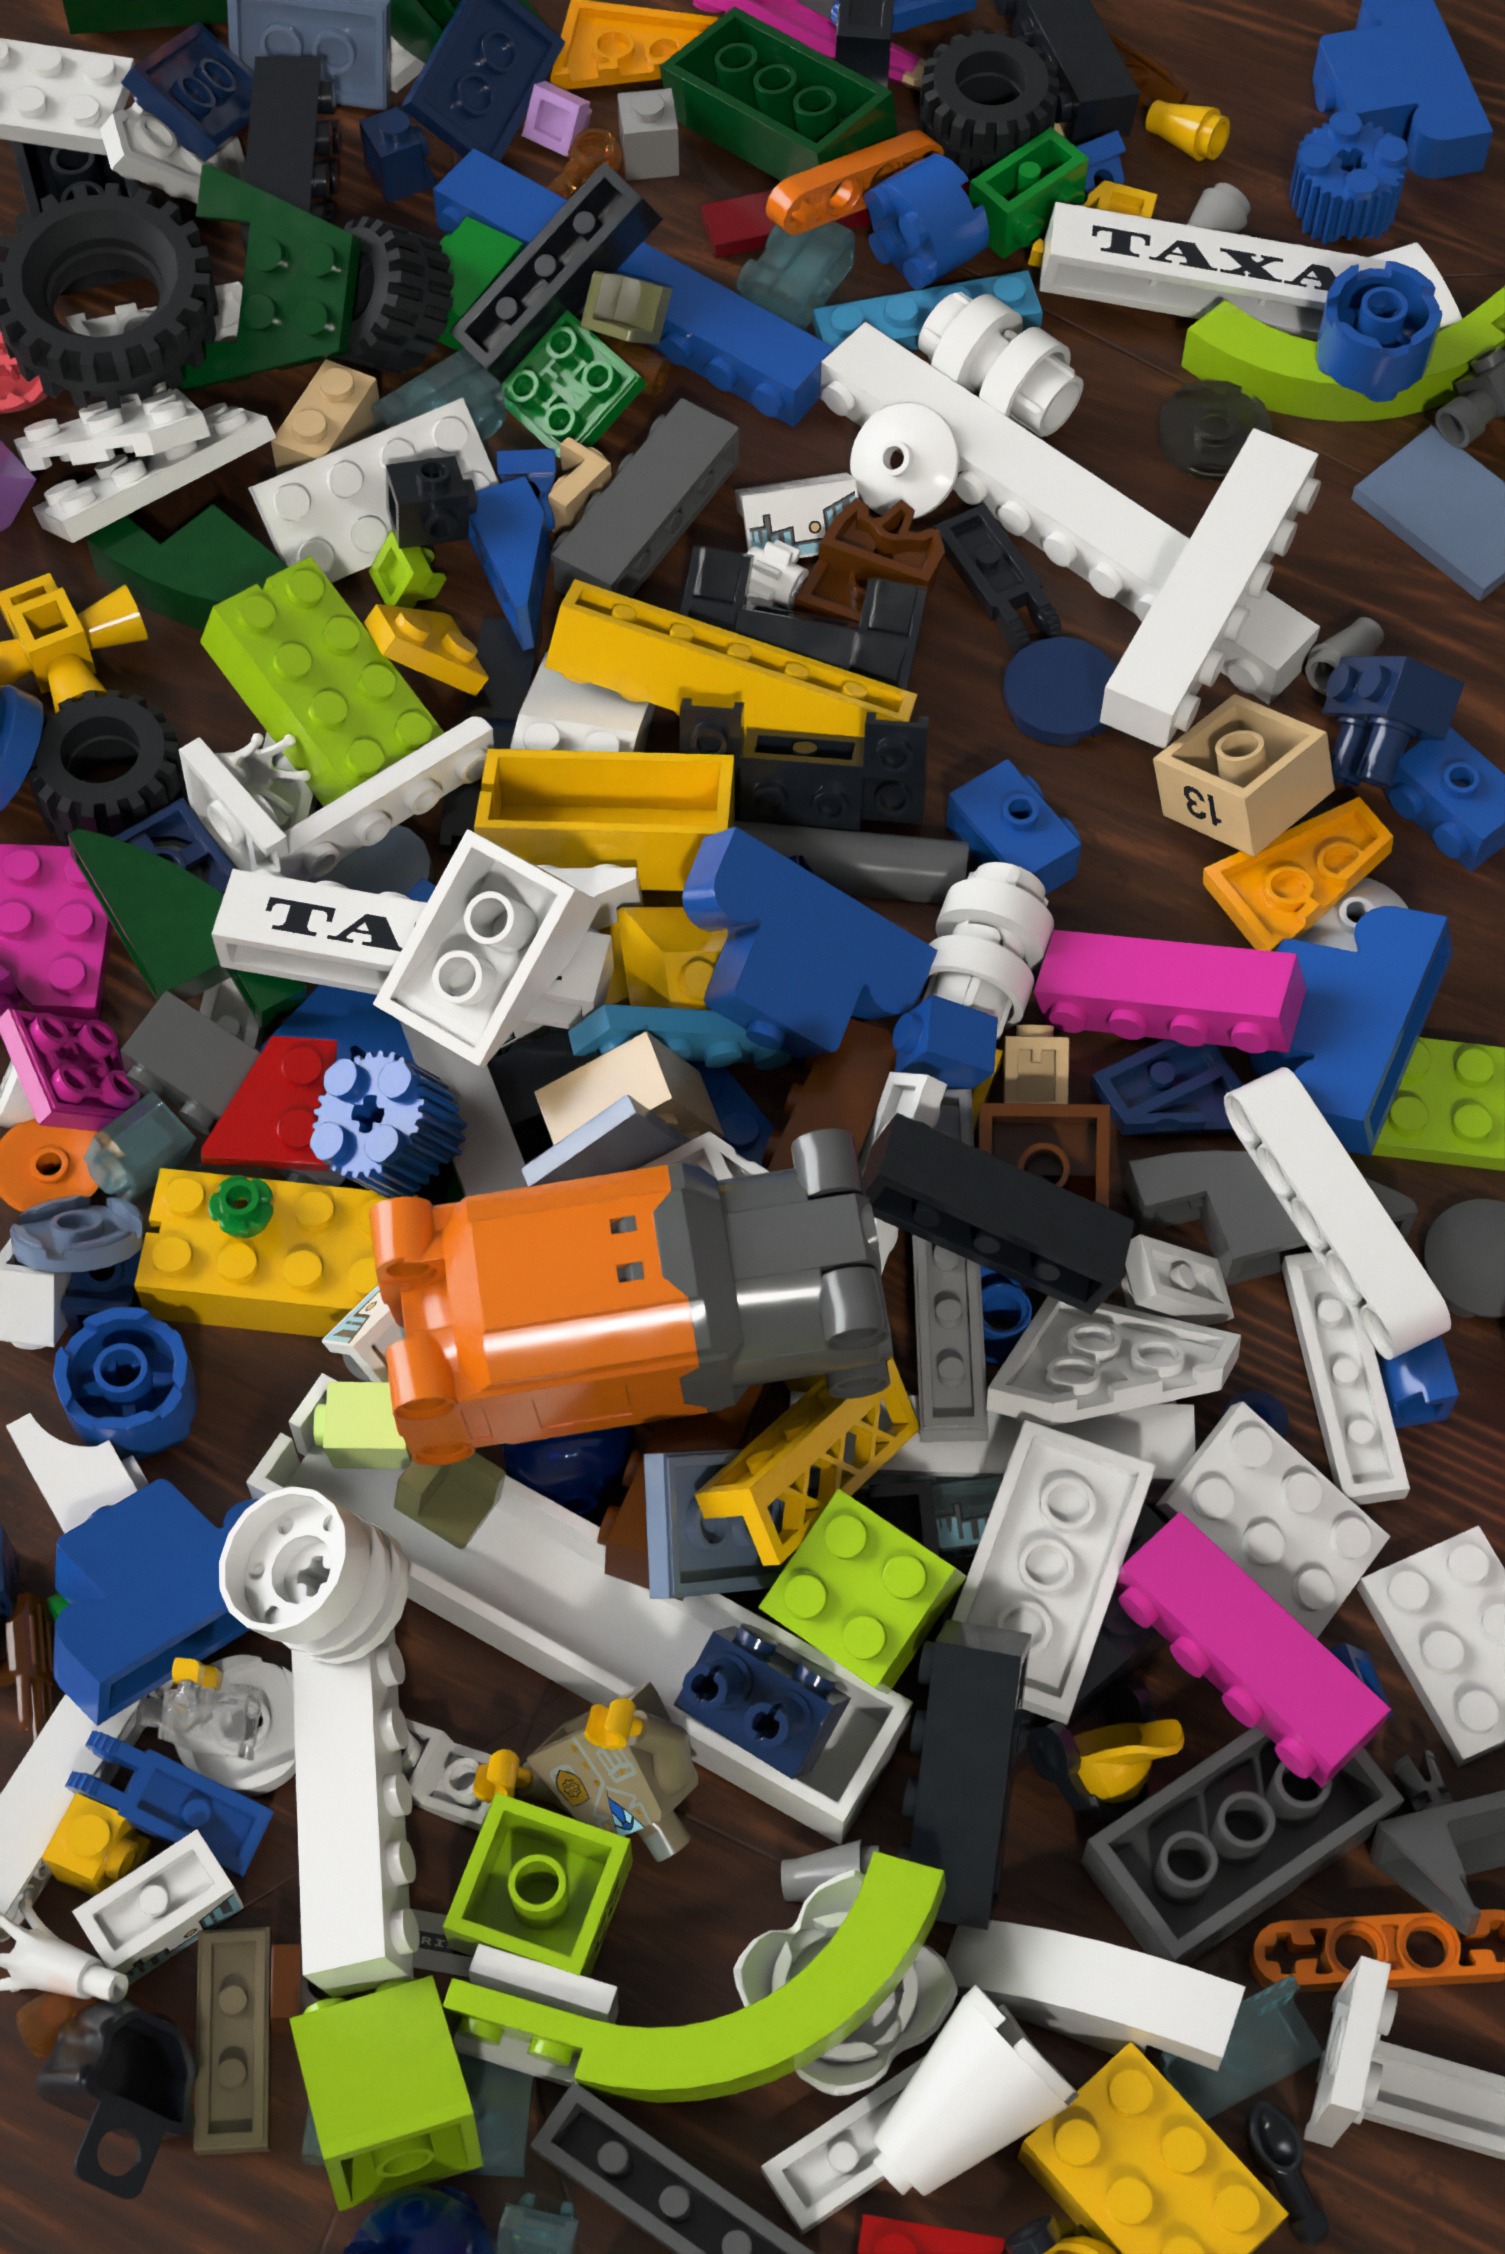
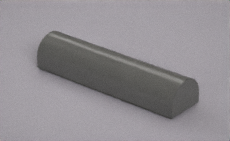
M734 820V827H738L849 896L943 904L949 889L955 883L966 880L969 842Z

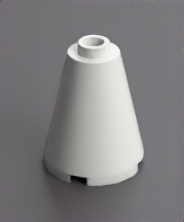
M975 1985L963 1996L873 2138V2141L881 2150V2153L873 2160V2163L903 2196L912 2187L923 2196H926L1067 2109L1079 2094L1050 2061L1045 2059L1007 2015Z

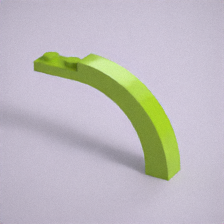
M1505 286L1462 320L1438 332L1432 357L1423 377L1407 390L1398 392L1392 401L1374 402L1368 399L1365 394L1341 386L1332 377L1323 374L1318 369L1316 361L1317 342L1272 328L1251 317L1227 299L1187 329L1181 366L1203 382L1229 396L1281 414L1314 420L1341 422L1374 421L1402 417L1435 408L1450 402L1455 397L1461 396L1455 383L1473 370L1470 362L1493 347H1505Z
M873 1851L860 1892L846 1919L815 1959L787 1984L762 2000L737 2012L710 2021L679 2027L644 2028L621 2026L586 2018L455 1978L451 1980L443 2008L454 2021L460 2022L457 2032L469 2039L488 2045L499 2046L502 2036L530 2043L527 2054L563 2067H569L572 2056L580 2058L574 2079L579 2086L589 2093L620 2100L654 2103L700 2101L737 2094L773 2082L810 2064L839 2045L874 2014L896 1989L917 1958L935 1922L946 1890L945 1873L940 1869Z

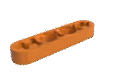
M920 130L909 131L782 180L773 189L768 198L766 214L772 222L787 234L792 236L802 234L866 209L864 193L918 160L926 159L936 153L944 156V150L940 144ZM839 185V187H838V189L836 190V192L831 196V194L833 193V191L835 190V188Z
M1480 1910L1481 1915L1475 1934L1470 1936L1463 1934L1462 1944H1477L1483 1942L1490 1933V1929H1496L1499 1939L1505 1942V1910ZM1434 1912L1279 1921L1269 1924L1260 1931L1250 1950L1249 1965L1253 1976L1266 1989L1289 1977L1280 1992L1283 1994L1338 1991L1351 1972L1340 1964L1335 1954L1336 1941L1346 1935H1356L1365 1939L1372 1947L1375 1960L1391 1964L1386 1988L1487 1983L1505 1980V1957L1503 1962H1496L1493 1950H1470L1464 1958L1467 1966H1460L1461 1942L1457 1931ZM1417 1931H1426L1437 1936L1445 1950L1443 1963L1433 1968L1421 1967L1414 1963L1406 1949L1408 1936ZM1313 1937H1321L1320 1962L1325 1974L1316 1973L1318 1958L1298 1960L1292 1967L1290 1974H1282L1279 1963L1267 1961L1265 1955L1272 1952L1277 1940L1285 1941L1286 1948L1290 1953H1311L1316 1944Z

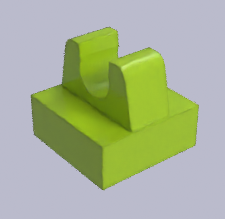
M391 530L371 565L369 573L385 605L413 609L417 601L437 597L447 579L443 573L432 572L430 564L435 555L430 549L419 546L399 549L393 530Z

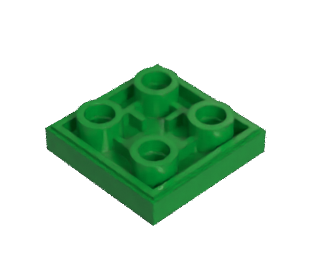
M568 310L564 312L492 394L549 449H555L556 456L560 460V444L567 437L572 438L584 447H592L648 384L590 330L580 327L581 322Z

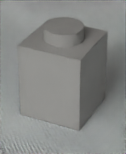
M672 88L617 93L619 140L625 180L679 176L678 125Z

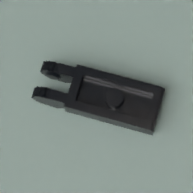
M981 504L933 526V529L940 530L945 551L944 556L991 621H996L1001 637L1005 643H1008L1012 652L1015 651L1017 653L1030 645L1027 628L1015 611L1021 607L1027 606L1031 621L1044 637L1052 638L1061 633V619L1055 607L1051 605L1050 600L1043 592L1042 582L985 504Z

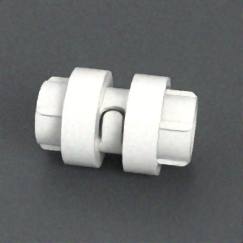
M962 292L953 293L945 297L930 313L919 336V349L928 355L931 366L1037 436H1049L1057 431L1074 411L1083 391L1082 378L1077 376L1075 370L1069 366L1071 358L1069 348L1039 327H1032L1022 332L1023 320L1021 315L991 294L981 295L974 300Z
M989 862L979 866L976 871L970 872L968 879L955 883L949 889L936 922L938 938L929 944L938 951L922 990L921 1000L924 1001L933 994L998 1017L996 1040L1000 1039L1003 1030L1014 1027L1021 1021L1034 986L1032 970L1042 963L1054 929L1053 917L1046 908L1049 901L1045 897V887L1035 875L1019 866L1004 862Z

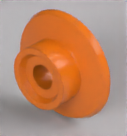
M36 1118L16 1124L0 1140V1197L8 1205L23 1213L32 1206L52 1199L73 1195L91 1197L101 1184L107 1167V1152L101 1136L96 1131L42 1126L38 1124ZM60 1167V1170L53 1175H43L49 1168Z

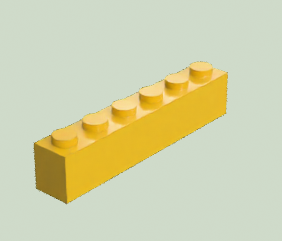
M574 579L560 605L544 666L545 668L560 672L563 677L570 681L592 683L616 691L620 696L629 701L638 703L649 702L673 710L678 716H680L683 698H692L693 706L732 709L735 702H744V739L748 728L865 737L867 712L877 713L876 720L909 722L918 695Z

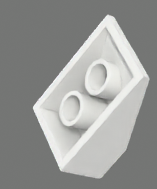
M546 652L518 714L510 749L644 753L655 704L632 702L620 696L616 691L592 683L570 681L563 677L560 672L544 667L548 652Z
M467 829L373 1005L477 1066L484 1068L572 960L603 902L501 845Z

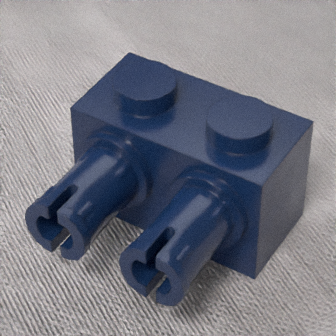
M1407 656L1341 657L1339 665L1329 677L1326 688L1328 696L1322 710L1323 714L1336 719L1337 724L1341 726L1330 757L1333 781L1352 787H1359L1362 781L1376 787L1392 789L1398 766L1409 739L1445 741L1465 683Z
M742 1623L739 1628L730 1626L713 1631L695 1666L685 1675L682 1684L683 1688L674 1706L792 1780L811 1772L849 1704L851 1697L834 1688L838 1680L832 1673L807 1660H800L797 1665L775 1651L778 1642L772 1636L752 1625Z

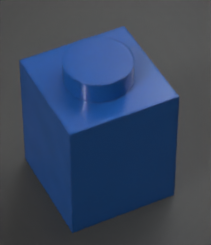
M931 994L910 1012L904 1013L895 1026L892 1038L893 1047L897 1050L895 1072L929 1075L946 1083V1089H974L994 1074L998 1017Z

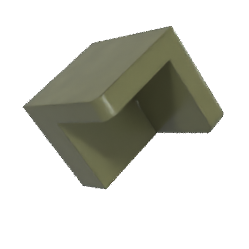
M595 270L592 274L580 327L628 342L659 344L673 288L622 273Z
M476 1452L468 1459L448 1465H421L412 1460L398 1479L394 1508L456 1548L463 1549L468 1545L499 1502L506 1473L502 1468Z

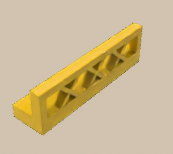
M893 1357L886 1358L891 1382L889 1387L870 1396L853 1399L832 1397L828 1393L826 1376H824L745 1447L740 1454L694 1493L704 1519L743 1516L763 1566L780 1565L801 1545L838 1488L851 1497L920 1430ZM882 1399L893 1424L886 1432L878 1429ZM847 1432L856 1435L852 1465L843 1462ZM812 1465L821 1468L818 1497L816 1499L807 1496L810 1467ZM776 1498L785 1502L782 1530L779 1534L767 1508Z

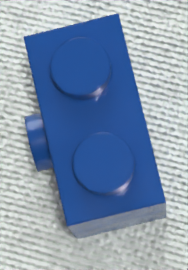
M1450 726L1445 741L1421 740L1402 755L1392 789L1386 788L1384 795L1390 800L1393 808L1399 815L1405 819L1413 820L1432 837L1438 849L1445 856L1456 859L1468 871L1472 872L1505 846V774Z
M1009 759L949 793L946 828L957 841L969 842L968 854L979 866L989 862H1004L1019 866L1031 872L1042 882L1046 894L1076 877L1081 850V839L1076 828L1067 818H1059L1044 801L1043 793L1036 781L1029 775L1022 776Z

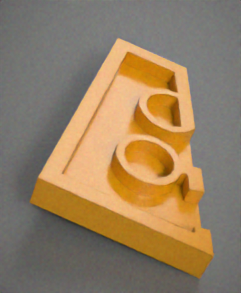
M571 0L561 38L566 43L553 65L550 75L551 84L564 90L662 79L660 65L721 17L589 0Z
M1357 797L1286 830L1254 857L1240 851L1204 868L1203 885L1255 950L1276 952L1283 940H1298L1392 852L1394 836L1360 797Z

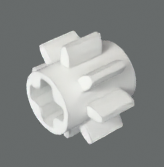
M776 540L774 543L768 541L764 549L753 546L747 552V554L754 555L747 602L775 608L782 606L789 610L795 607V598L809 576L808 569L796 564L801 550L779 540Z

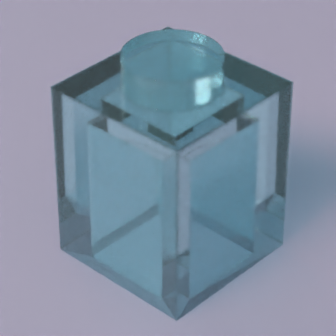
M152 1091L95 1134L83 1160L88 1164L89 1174L99 1188L108 1194L115 1193L118 1198L131 1203L157 1183L160 1168L175 1169L184 1161L196 1137Z

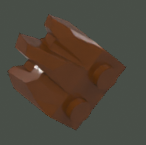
M856 498L834 518L822 538L819 547V558L795 598L794 611L860 623L867 583L870 577L929 587L926 610L945 553L940 530L929 528L920 533L911 532L910 528L915 510L902 499L882 517L873 518L868 514V505Z

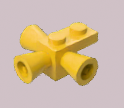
M50 573L0 592V610L14 637L13 640L0 642V686L13 685L31 673L41 694L51 691L56 714L60 711L58 704L68 698L75 703L84 699L82 693L95 691L97 697L107 695L108 691L93 675L97 672L90 650L148 640L140 612L125 584L77 615L63 587L57 588Z

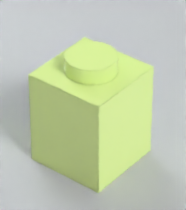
M328 1382L326 1404H317L315 1408L314 1441L316 1446H323L333 1468L406 1469L412 1462V1457L403 1436L400 1437L397 1431L395 1418L392 1413L389 1382Z

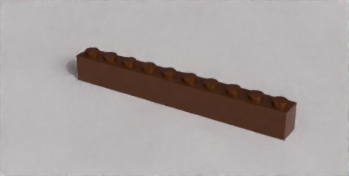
M850 1018L840 1046L835 1052L806 1058L804 1070L810 1071L805 1084L794 1082L791 1087L783 1112V1118L789 1121L783 1133L772 1132L764 1151L761 1165L763 1168H766L769 1172L794 1168L791 1152L792 1142L809 1132L832 1128L844 1129L852 1133L859 1162L889 1073L895 1072L897 1050L894 1049L892 1044V1031ZM773 1382L749 1386L735 1406L726 1407L721 1411L647 1423V1430L653 1432L646 1450L635 1447L630 1456L622 1486L629 1488L621 1507L613 1504L609 1506L599 1530L597 1543L606 1546L604 1574L649 1589L644 1454L744 1449L747 1447ZM684 1597L675 1599L683 1601Z

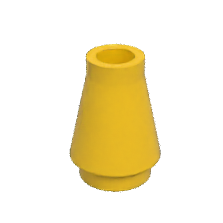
M1156 100L1148 111L1145 127L1148 132L1160 136L1195 160L1202 161L1205 158L1214 160L1221 154L1229 137L1230 121L1228 117L1221 115L1217 107L1175 104Z

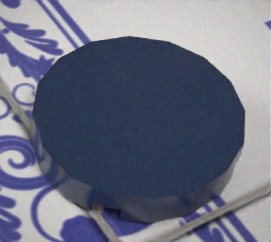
M1058 636L1037 640L1018 651L1006 668L1002 693L1005 710L1007 706L1008 712L1013 716L1012 722L1023 734L1041 743L1069 746L1079 744L1081 738L1089 737L1094 734L1093 738H1095L1109 727L1100 722L1105 687L1114 673L1116 665L1101 649L1080 639Z

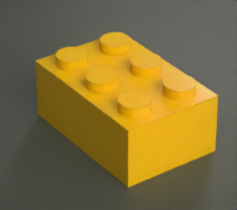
M1132 2042L1127 2044L1077 2091L1079 2096L1067 2109L1042 2123L1023 2141L1017 2157L1077 2226L1082 2224L1094 2239L1105 2242L1114 2248L1118 2254H1252L1277 2230L1289 2215Z

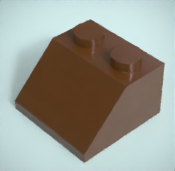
M980 1103L979 1149L985 1150L1002 1161L1033 1175L1044 1177L1059 1187L1090 1201L1101 1203L1109 1208L1110 1105Z

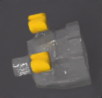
M176 1657L172 1666V1680L175 1684H179L178 1688L165 1689L163 1699L144 1697L140 1699L136 1715L137 1725L159 1728L158 1738L193 1752L212 1757L254 1760L263 1690L249 1685L229 1683L227 1692H219L223 1680V1672L219 1668L204 1665L195 1659Z

